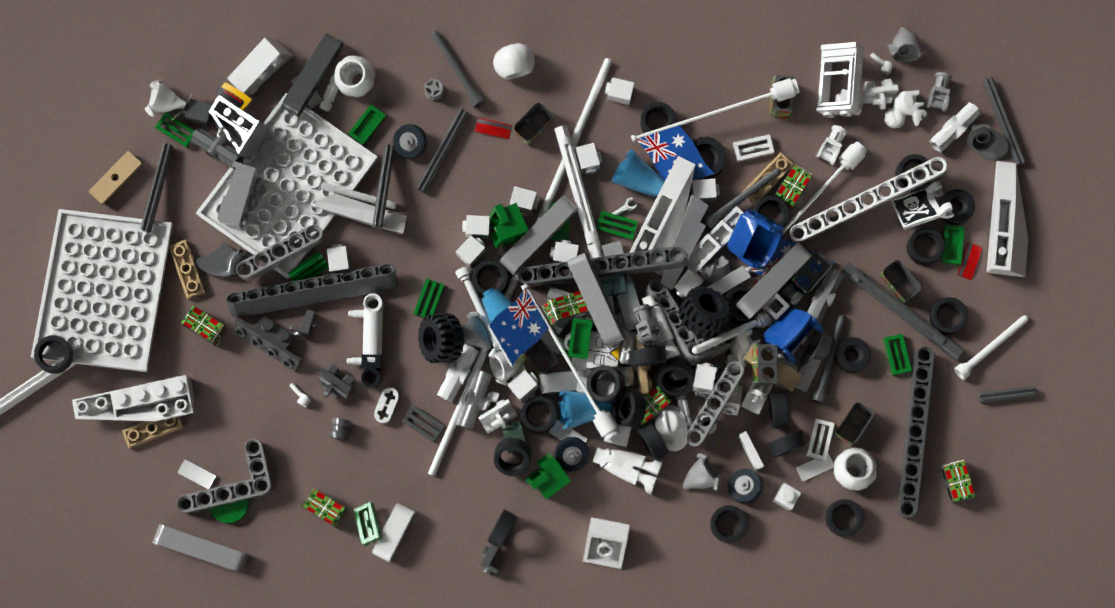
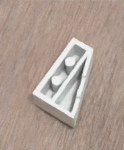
M264 38L227 79L244 94L252 95L262 83L291 59L293 55L279 40Z

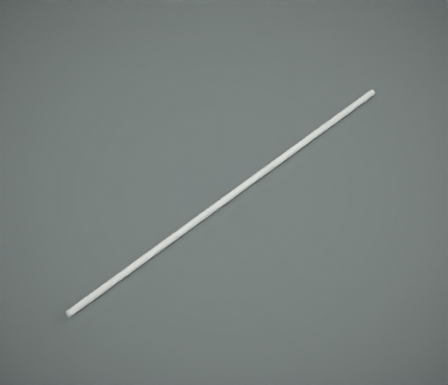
M608 58L604 60L572 135L571 141L574 150L612 63V60ZM563 159L536 222L549 210L566 171ZM519 271L512 275L504 294L509 300H511L519 281ZM481 348L462 395L469 388L475 370H481L489 350ZM462 395L428 474L432 476L436 475L457 426L456 422L462 408Z

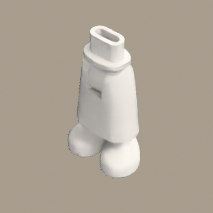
M653 295L642 298L643 305L649 304L652 319L656 318L663 330V337L659 340H653L650 346H665L667 360L679 356V349L674 344V337L660 304L655 302Z
M597 448L593 458L594 463L600 464L601 468L633 485H636L637 481L641 482L644 485L645 492L648 494H652L657 477L643 474L641 471L643 469L658 476L663 464L662 459L647 462L645 461L646 456L621 450H609L608 448L606 450Z

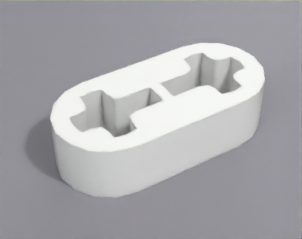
M386 388L380 396L374 412V417L379 423H388L394 414L399 401V394L394 388ZM393 392L395 399H391L389 405H387V397L385 395ZM387 407L386 414H388V417L380 420L378 413L383 412L384 408Z

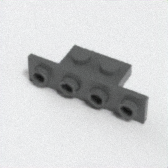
M265 316L254 328L238 317L236 318L232 331L251 342L253 346L266 352L271 358L281 362L286 368L294 372L298 370L301 359L287 350L295 341L296 336Z

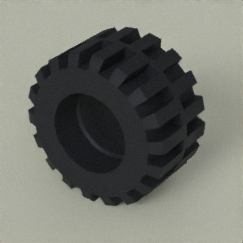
M697 286L688 292L678 313L679 319L682 320L681 323L687 327L688 331H692L693 334L700 335L703 338L705 336L712 338L722 332L732 315V308L729 301H726L727 298L722 296L719 291L707 288L706 286L701 288Z
M454 314L427 315V317L423 318V322L420 323L418 330L419 348L429 363L453 362L460 358L461 352L464 349V332L459 319Z

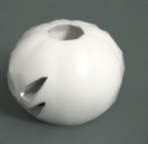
M516 43L505 46L495 54L493 61L494 69L504 79H514L527 75L534 68L535 55L532 49L524 44Z
M347 56L337 64L334 79L341 93L350 97H361L372 90L375 85L376 74L374 67L364 57ZM362 74L361 81L356 85L353 84L352 78L354 75Z
M850 448L844 450L837 456L834 462L835 478L842 487L848 490L859 491L866 489L876 479L877 463L863 449ZM854 466L858 469L859 474L857 478L848 473V467Z

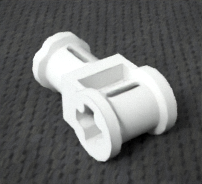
M833 125L829 138L827 137L825 142H823L816 158H822L833 166L840 152L841 142L848 132L840 126Z

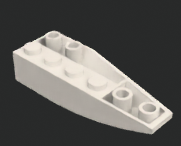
M679 156L677 157L629 253L673 247L686 211L696 164ZM659 256L656 259V263H661L664 260V256ZM645 259L638 260L637 264L642 266ZM664 270L654 272L662 276Z
M997 161L986 273L1025 277L1028 234L1016 163Z
M183 375L74 399L72 403L75 419L160 421L194 413V392L191 378Z

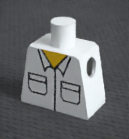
M591 331L586 370H593L601 365L617 368L622 352L620 342L606 347L600 334Z

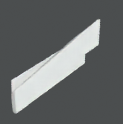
M333 193L312 204V207L370 226L373 224L375 206ZM385 210L382 229L403 234L407 216L388 213V210Z
M694 195L689 200L673 247H682L689 257L705 228V225L700 221L709 206ZM677 254L675 256V261L681 260L683 254ZM684 267L664 270L661 284L672 290Z

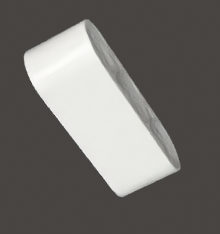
M397 503L381 533L382 539L377 541L372 554L390 562L415 511Z

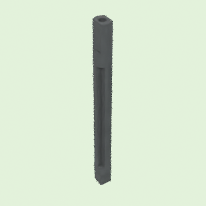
M848 263L841 271L956 361L964 350L851 263Z

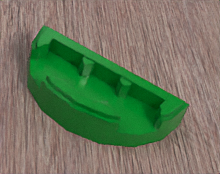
M246 499L209 509L218 521L235 523L246 514L249 508V500Z

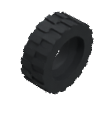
M707 136L698 137V139L693 140V143L698 152L706 149L713 153L714 163L709 168L715 173L699 180L713 179L721 173L725 166V148L715 138Z

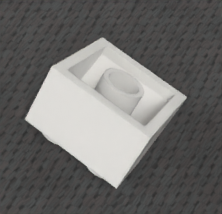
M591 517L583 562L621 569L630 525Z

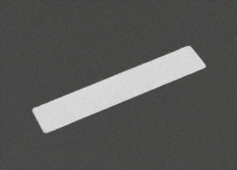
M741 266L707 288H713L715 291L723 294L751 276Z

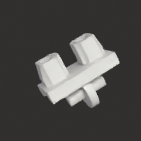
M891 79L883 80L881 87H875L873 81L865 82L863 104L872 103V105H879L880 110L885 109L887 103H892L896 99L897 91L899 90L898 85H894Z
M752 382L741 407L759 415L773 384H756Z
M503 399L498 401L495 405L496 407L491 410L485 409L480 412L478 418L487 433L500 426L503 429L506 428L505 423L517 416L508 399L506 401Z

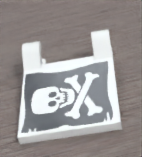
M940 181L933 182L926 189L891 200L904 230L938 218L948 219L954 216L950 202L943 204L939 208L934 198L943 195Z

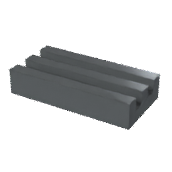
M413 405L402 420L404 424L432 442L436 441L445 427ZM416 412L420 416L424 417L425 419L439 427V429H434L430 425L426 424L425 422L414 416L412 413ZM408 419H413L417 423L421 424L422 426L433 432L435 435L432 437L425 431L421 430L420 428L409 422Z

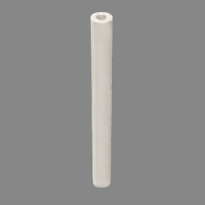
M325 182L322 183L321 190L376 205L377 197ZM387 200L386 208L395 210L396 202Z

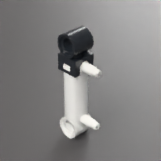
M372 293L364 298V310L348 311L349 317L364 318L362 357L347 358V364L361 365L362 370H364L361 375V381L368 389H376L381 385L382 377L377 370H382L383 360L382 329L384 303L379 295ZM372 300L379 302L375 309L369 308V303ZM375 374L377 377L376 381L368 383L366 380L368 375Z

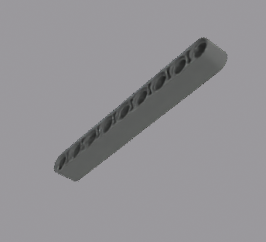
M675 246L590 258L599 279L682 268L688 264L689 256L682 247ZM682 253V259L675 261V256ZM659 256H664V260L661 263H656V259ZM645 259L642 266H637L638 260ZM568 261L525 267L518 273L519 281L523 285L528 283L529 288L576 282L569 268ZM626 261L625 267L618 269L619 263ZM602 264H607V268L604 271H599ZM569 269V274L562 276L563 271ZM551 271L550 277L544 279V274ZM532 274L531 280L525 281L526 276Z
M384 264L234 292L227 296L226 301L231 316L241 318L390 290L397 287L398 278L394 265Z
M927 346L918 349L913 356L897 502V513L904 519L915 516L918 510L934 352ZM920 352H925L928 355L927 361H923L920 358ZM918 371L925 372V380L918 378ZM916 390L923 391V399L916 397ZM915 408L921 410V418L914 416L913 410ZM913 427L920 431L919 437H914L911 434ZM910 447L917 449L918 454L916 457L910 455ZM908 466L915 468L916 473L914 476L907 473ZM906 485L913 487L914 492L912 495L906 494ZM905 504H908L911 507V513L909 515L903 512V506Z

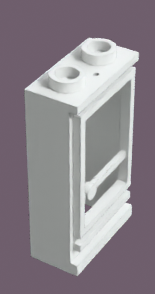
M856 42L821 45L822 61L818 108H816V111L823 114V117L833 118L834 115L849 117L852 114L859 113L864 47ZM850 61L849 70L844 69L843 71L832 72L833 62ZM849 74L847 101L829 102L831 75Z

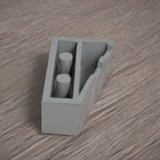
M221 96L217 97L209 110L219 127L227 135L228 140L236 148L237 153L250 160L270 128Z
M234 161L232 167H235V172L232 179H228L227 184L230 186L226 196H223L217 219L220 223L242 230L243 225L246 226L249 220L248 211L255 204L256 197L254 195L256 190L260 189L262 179L256 168Z

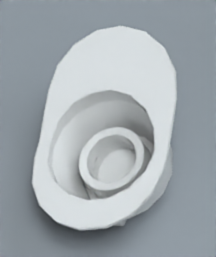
M667 405L656 414L655 426L669 451H678L687 444L686 435L688 430L685 417L678 407Z

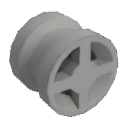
M430 79L425 83L424 90L429 100L437 101L442 98L444 89L439 80Z

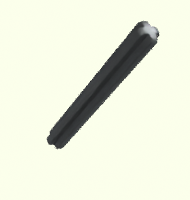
M992 77L987 78L983 81L1003 135L1008 141L1014 163H1016V166L1022 165L1026 162V159L995 81Z
M459 109L417 185L418 191L422 193L427 192L468 117L466 110Z
M165 143L162 146L141 224L143 232L150 233L152 231L174 149L171 144Z
M389 144L385 145L372 224V227L375 229H382L395 151L394 145Z

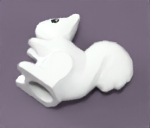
M920 90L899 92V95L894 100L893 108H889L885 113L884 120L889 127L900 128L903 126L906 115H912L914 126H918L920 121L926 117V110L919 109L924 103L916 101V96L920 94Z
M752 330L735 336V341L730 347L731 354L727 355V360L725 361L726 367L729 363L736 361L742 363L746 369L747 362L743 358L754 343H760V340H751ZM732 366L731 372L740 373V366Z

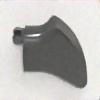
M223 243L213 253L196 259L195 264L211 276L234 278L238 276L236 271L238 264L243 261L247 253L242 248L235 252L231 247Z

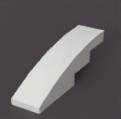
M738 206L694 247L689 257V262L686 265L688 268L697 273L728 243L740 215L744 213Z

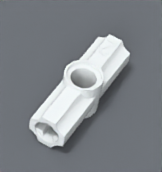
M969 102L956 116L953 115L929 141L933 149L941 153L953 140H957L968 129L967 127L981 114L979 108Z
M466 344L463 345L464 349L461 352L460 358L455 362L453 361L446 373V379L437 394L451 403L461 385H464L471 371L470 368L479 353L478 350Z

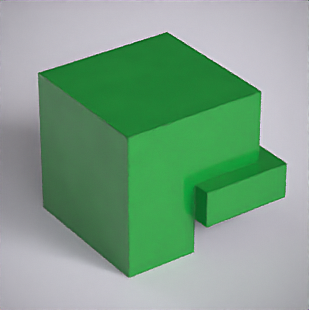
M502 203L494 206L489 214L495 230L494 233L490 234L495 248L517 241L529 231L517 203L503 207Z
M550 453L536 461L540 468L525 478L528 485L533 490L537 489L545 500L571 482Z

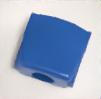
M746 210L745 213L740 215L727 246L732 253L750 267L765 269L778 249L784 227L753 210Z
M788 308L764 333V343L778 345V354L786 360L795 363L796 359L791 352L812 328L822 332L823 327L811 314L803 310Z

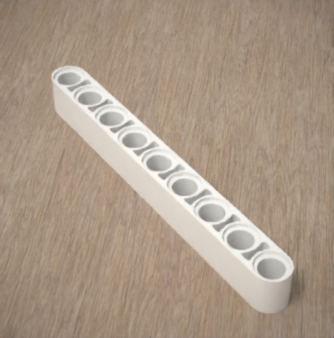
M941 157L933 158L794 225L790 230L791 240L795 243L798 241L802 243L940 177L947 168L946 161ZM940 163L942 170L939 172L935 171L932 168V164ZM922 171L925 174V178L918 180L915 177V172ZM904 179L908 186L900 188L897 181ZM888 188L890 195L887 197L882 196L880 189ZM870 196L873 199V203L871 205L864 204L863 197ZM852 204L855 206L856 211L848 213L845 207ZM836 213L838 220L831 222L828 219V214ZM813 221H818L821 224V228L813 230L810 224ZM796 229H800L804 232V236L799 239L795 238L793 232Z

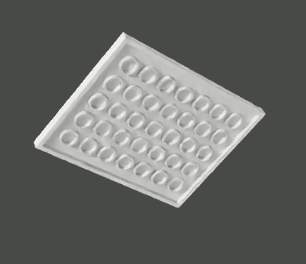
M287 93L263 123L270 129L250 160L244 158L243 164L256 168L262 179L261 187L259 190H256L254 195L256 197L255 204L248 211L249 220L246 226L243 225L241 230L220 223L217 219L223 196H226L230 186L227 184L228 179H232L235 172L231 167L195 213L253 255L310 225H318L324 232L336 214L312 207L313 203L333 194L332 192L321 190L322 183L325 182L354 191L378 159V156L309 108L305 107L299 117L283 110L281 105ZM313 231L310 234V238H318L320 232ZM296 240L293 243V247H301L303 241ZM279 249L276 252V256L282 257L285 254V249ZM310 250L274 268V270L289 280L288 272L298 266ZM262 258L261 261L267 264L268 258Z
M59 209L31 357L34 359V349L42 338L49 335H57L64 338L72 346L74 352L72 363L147 372L170 245L172 222L154 220L152 231L147 233L141 230L143 219ZM59 344L48 345L43 351V360L62 362L65 357L64 348Z

